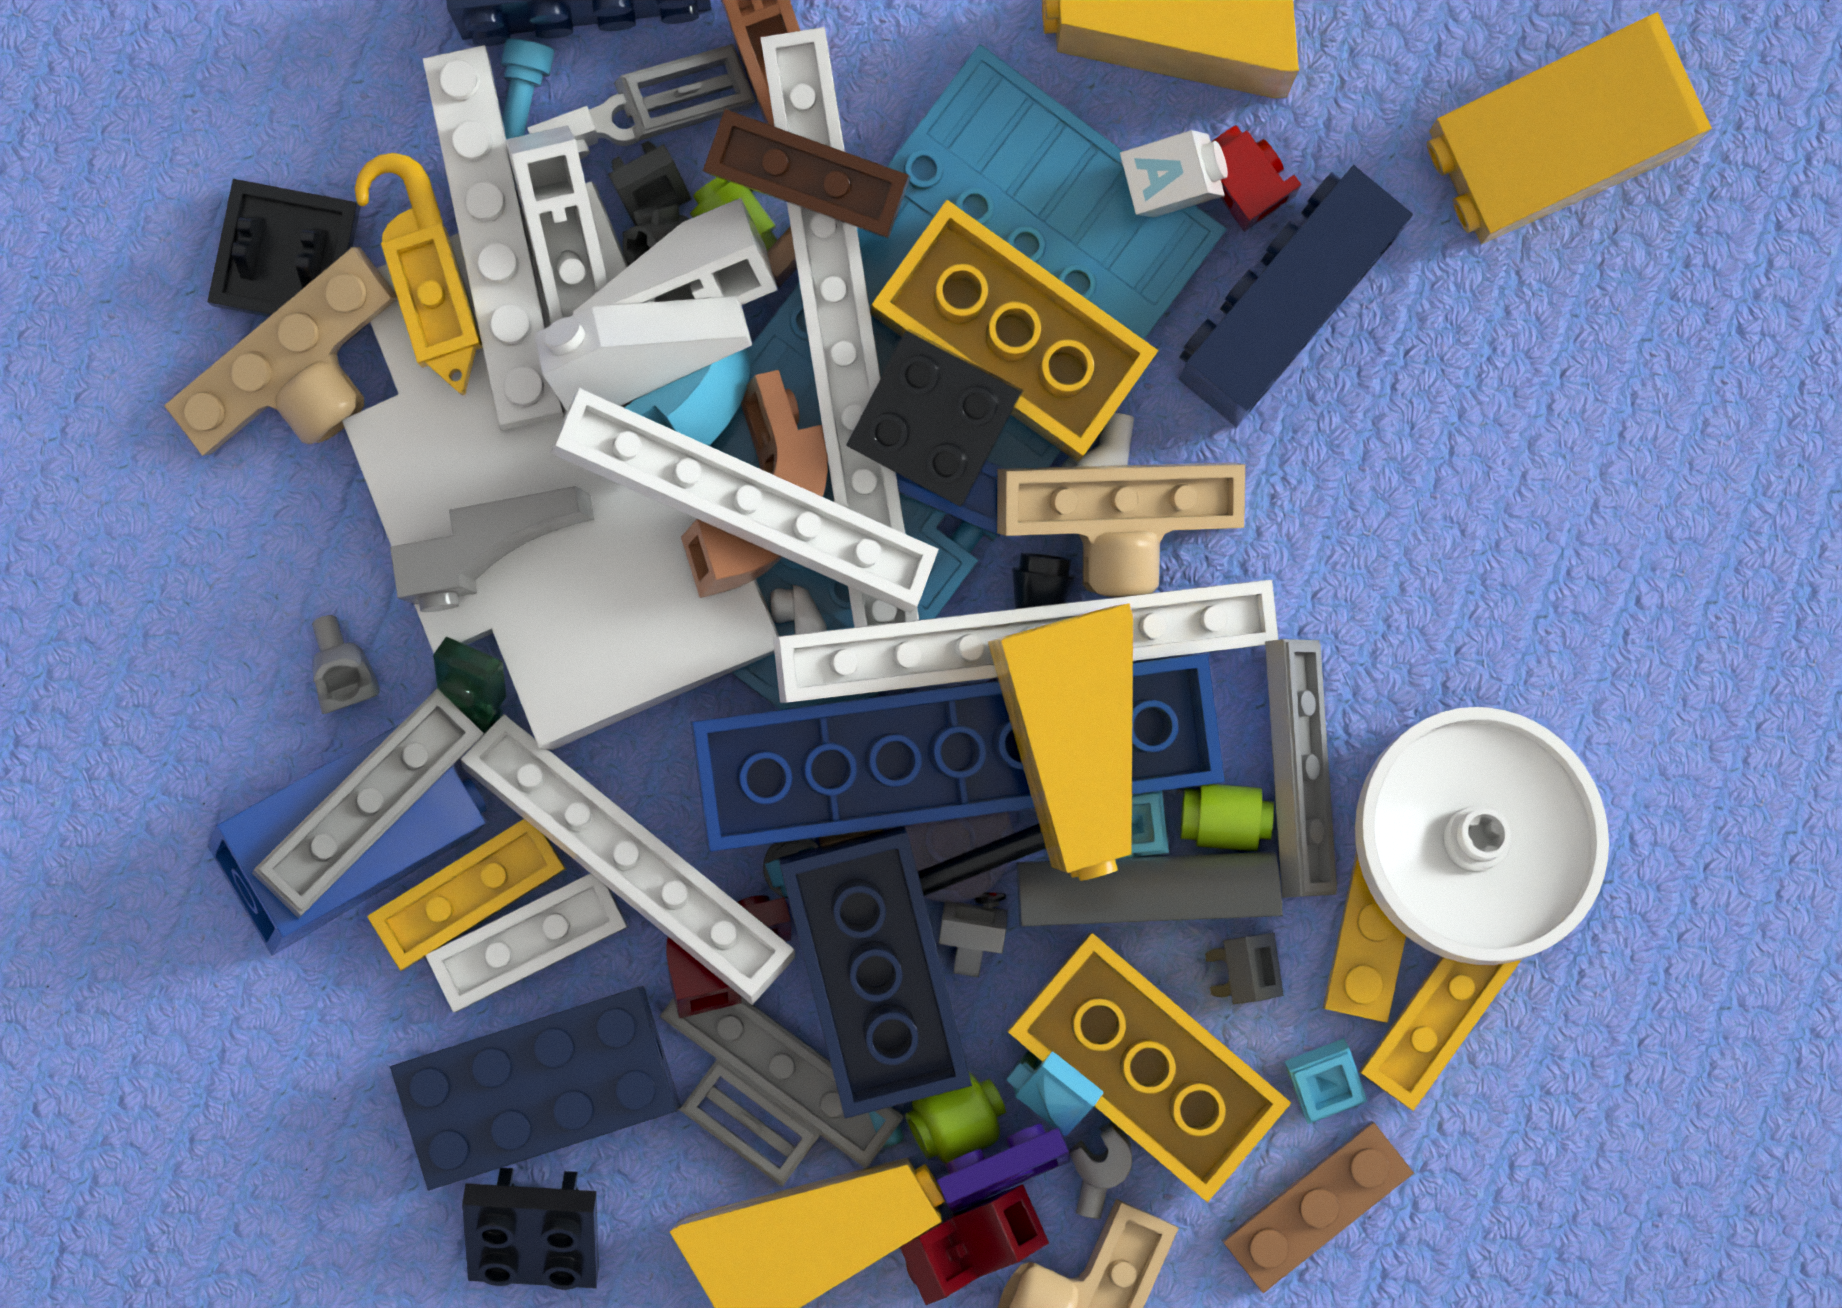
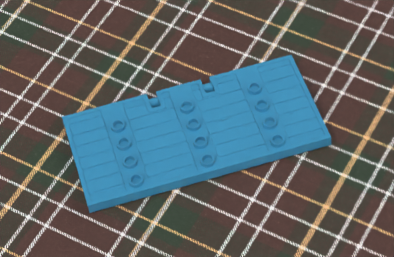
M979 44L887 165L888 168L908 174L911 177L889 239L857 228L870 311L871 304L942 205L948 200L1144 340L1227 229L1196 205L1154 218L1136 215L1120 152H1123V150L983 45ZM798 283L749 348L751 364L748 383L757 374L779 370L785 389H790L797 400L799 408L797 428L800 430L822 425L800 283ZM871 315L880 376L882 377L902 337ZM740 404L729 424L712 442L710 447L760 469L757 453ZM1010 415L987 460L1006 469L1045 468L1051 465L1061 450ZM828 465L823 497L834 502ZM899 494L906 535L939 549L917 607L919 620L936 618L979 561L970 554L983 536L992 542L997 536L962 521L949 538L936 529L946 516L945 513ZM784 557L756 579L770 615V593L776 588L787 590L793 589V585H797L809 591L826 623L827 631L854 628L847 585ZM787 621L785 623L774 622L779 636L795 634L794 621ZM775 653L731 672L778 709L877 697L880 693L879 691L797 702H780Z

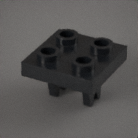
M233 179L207 302L214 307L270 317L353 247L361 207L357 202Z
M907 329L846 446L961 507L964 505L1024 390L911 329Z
M503 1167L499 1170L497 1185L465 1183L462 1209L468 1281L485 1282L494 1286L510 1284L547 1285L560 1290H569L576 1287L597 1288L599 1251L596 1191L578 1190V1172L564 1171L561 1189L514 1186V1183H512L513 1168Z

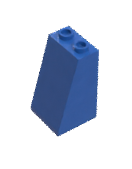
M399 725L221 822L216 826L208 848L271 956L478 834L486 824L481 814L486 812L487 809L475 784L469 778L461 781L452 766L300 918L296 917L252 874L253 870Z

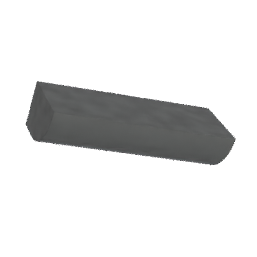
M1275 852L1115 859L1117 871L1079 881V877L1071 878L1070 873L1052 868L1050 861L1016 862L1019 926L1283 916L1280 875Z

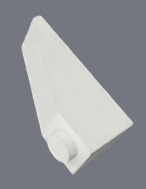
M568 125L505 140L551 324L558 319L573 316L575 309L608 283L576 140Z
M739 198L682 222L575 309L573 314L575 315L592 306L736 296L741 305L777 291V286L765 244L742 198Z
M736 296L592 306L573 316L558 319L549 327L534 333L542 375L566 411H568L571 401L579 388L622 406L752 346L742 305Z

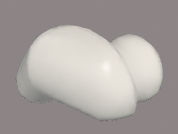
M1114 413L1100 433L1099 446L1087 452L1079 462L1069 457L1065 460L1062 467L1128 465L1134 417Z
M793 585V589L776 588L770 593L771 617L774 622L785 623L787 621H794L795 634L827 631L826 623L808 590L801 586Z

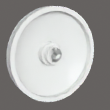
M1489 707L1458 708L1441 712L1414 725L1392 741L1375 761L1364 781L1356 809L1355 843L1358 861L1363 877L1376 903L1387 918L1413 942L1432 953L1457 962L1474 965L1505 964L1525 959L1551 947L1572 932L1584 919L1593 906L1605 877L1609 852L1608 824L1600 794L1592 777L1577 755L1554 733L1531 719L1506 710Z

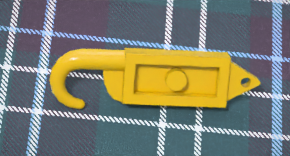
M393 152L378 155L368 161L357 175L354 188L356 202L359 206H366L368 204L371 183L382 174L393 173L403 180L412 208L397 215L387 224L382 233L381 246L417 363L422 368L429 366L459 394L465 395L476 350L483 347L430 178L422 165L410 156ZM461 372V379L453 381V374Z

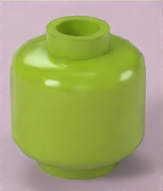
M969 1072L972 1086L912 1101L913 1110L905 1114L906 1120L919 1148L927 1159L937 1156L939 1160L947 1164L967 1153L979 1149L983 1150L998 1141L1000 1126L997 1117L1005 1114L1006 1108L997 1088L989 1078L979 1083L976 1077Z

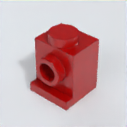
M1237 125L1213 140L1218 142L1223 151L1228 172L1227 178L1221 180L1225 196L1220 197V199L1244 232L1296 197L1302 184L1295 175L1285 181L1282 180L1279 173L1284 170L1283 164L1266 140L1261 139L1256 143L1247 130L1242 133Z

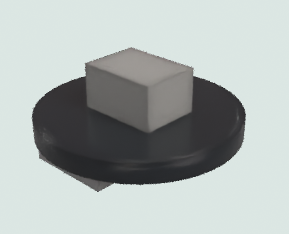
M983 892L976 895L974 901L975 903L983 904L984 908L990 909L999 906V901L1006 899V894Z

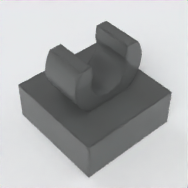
M646 141L641 144L645 154L624 165L619 156L612 160L614 171L608 175L635 226H637L633 212L655 205L658 208L672 204L680 206L692 200L664 144L656 148L653 143Z
M1275 933L1224 940V947L1212 949L1205 954L1206 962L1222 960L1227 963L1229 981L1226 984L1210 987L1211 995L1216 997L1232 996L1233 1004L1256 1002L1284 996Z

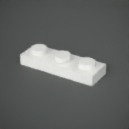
M590 873L425 956L453 1013L627 928L628 925L611 890Z

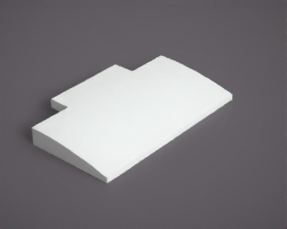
M591 181L585 184L609 283L628 267V263L597 187ZM523 216L542 311L544 315L545 325L547 328L551 325ZM457 233L449 238L479 332L460 236ZM387 264L378 267L377 270L395 292ZM398 299L370 322L398 395L347 417L342 422L391 547L453 535L450 509L573 486L580 488L591 496L594 520L549 532L508 553L475 580L476 594L458 597V607L436 612H420L419 604H414L435 655L443 656L494 633L539 748L549 750L559 748L775 653L773 637H777L779 634L756 579L736 589L702 598L699 597L681 536L696 518L550 454L565 417L502 431L497 419L483 348L476 350L465 395H461L429 366L422 368L417 363ZM454 373L452 380H460L462 373ZM630 401V402H628V403L622 405L621 407H623V408L626 407V406H627L628 404H630L632 401ZM563 406L564 415L566 416L567 411Z

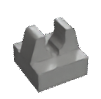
M944 901L938 944L957 947L954 974L979 977L983 951L1003 953L1008 910L989 909L979 905Z

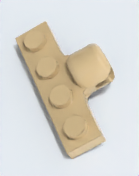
M352 247L164 406L202 456L214 453L268 407L278 410L302 443L313 444L328 440L345 428L342 420L361 412L364 407V396L339 365L337 353L345 342L398 299L397 295L361 247Z
M1241 463L997 469V533L1004 536L1078 534L1083 542L1082 584L1087 591L1107 597L1144 595L1153 593L1159 586L1160 542L1166 533L1173 530L1244 528L1245 464Z
M1116 1199L1088 1263L1078 1277L1068 1278L1033 1262L1021 1264L1007 1282L998 1308H1144L1179 1228L1172 1223Z

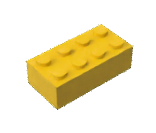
M948 200L942 205L871 304V315L901 337H903L907 329H911L1023 389L1024 391L1011 415L1076 462H1079L1159 351Z
M1093 933L1087 934L1006 1030L1042 1062L1053 1051L1099 1087L1104 1093L1095 1104V1107L1207 1203L1291 1104L1286 1097Z

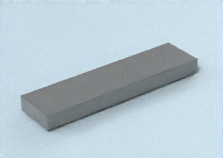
M1280 639L1265 641L1282 898L1336 895L1337 882L1321 644L1319 640Z
M437 688L253 870L252 874L296 917L300 918L484 733Z
M742 996L741 1004L680 1019L673 997L659 1017L865 1169H867L904 1118L903 1114L892 1107L875 1111L886 1119L877 1133L869 1113L845 1119L830 1061L755 1005H751Z

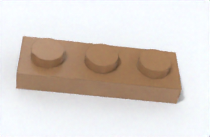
M1371 1121L1221 1241L1261 1292L1265 1293L1413 1175L1414 1172L1378 1126Z

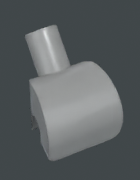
M327 615L313 621L312 627L320 650L313 657V682L316 684L322 714H327L377 696L380 689L368 659L358 645L344 643L336 616Z
M1112 1121L1100 1128L1102 1132L1100 1136L1107 1147L1103 1154H1093L1082 1140L1069 1150L1075 1168L1083 1179L1076 1214L1084 1217L1101 1219L1107 1189L1122 1183L1131 1170L1132 1150L1130 1141L1123 1130Z

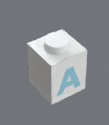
M1190 130L1120 152L1136 215L1154 218L1225 196L1221 180L1227 178L1228 175L1226 160L1217 141L1211 142L1209 134Z

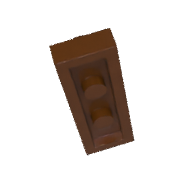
M727 109L723 112L703 171L707 174L888 239L911 178L908 174Z

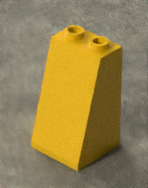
M1042 0L1044 34H1056V47L1059 53L1274 99L1287 98L1299 71L1293 0Z
M1656 12L1437 118L1429 130L1432 139L1427 141V149L1437 172L1441 176L1449 174L1459 195L1453 198V206L1463 229L1467 233L1475 231L1482 245L1686 155L1712 127L1661 17Z
M1130 603L1106 607L987 641L1051 867L1065 873H1070L1071 878L1079 877V881L1117 871L1115 859L1131 855L1133 614Z
M906 1157L868 1167L867 1169L864 1168L690 1214L679 1220L669 1232L714 1308H800L941 1222V1212L937 1206L946 1200L926 1163L915 1169L909 1158Z

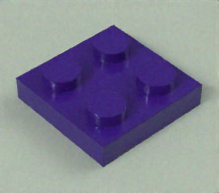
M1039 1123L1007 1137L1006 1141L1009 1149L985 1159L982 1149H979L945 1164L949 1175L937 1179L951 1211L960 1210L1069 1163V1151L1059 1128L1045 1133L1042 1123Z

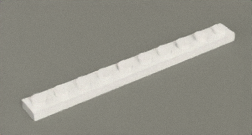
M825 27L760 37L774 126L845 152ZM787 202L834 502L906 534L896 472L846 446L881 379L857 227ZM848 586L854 628L919 620L918 608L908 613Z

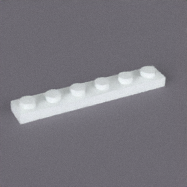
M483 45L423 58L499 426L503 431L563 418L565 415L562 403L542 375L534 333L545 329L546 325L517 187L505 141L506 135L486 46Z
M581 388L577 390L571 401L550 452L552 455L908 613H911L918 607L939 550Z
M505 714L460 759L462 767L467 773L751 1005L757 1001L795 959V949L552 752L548 749L539 748L536 739Z

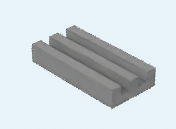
M734 44L619 76L614 82L618 94H624L626 104L623 107L627 118L632 117L636 125L632 129L636 141L720 118L725 109L735 113L750 109L756 102ZM725 65L728 74L647 97H642L639 90L640 88ZM734 88L736 92L734 95L650 118L648 113Z
M718 1059L679 1109L780 1186L785 1184L820 1136ZM719 1077L725 1079L801 1136L802 1139L797 1146L792 1145L716 1088L714 1084ZM705 1096L786 1156L787 1159L781 1167L776 1165L700 1108L699 1104Z

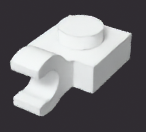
M624 94L613 95L603 104L592 109H588V106L527 128L528 133L532 134L568 125L576 140L580 159L589 155L588 147L597 144L599 138L608 139L619 146H629L638 142L632 131L636 125L628 129H621L613 123L614 115L624 110L623 106L626 104Z

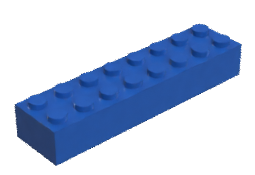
M1208 653L1134 662L1132 795L1225 782ZM999 681L691 721L706 843L709 852L1035 808Z

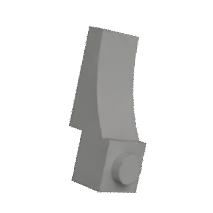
M573 486L450 509L453 535L390 547L397 598L413 604H419L420 612H436L458 607V597L476 594L475 580L508 553L549 532L594 520L590 494Z

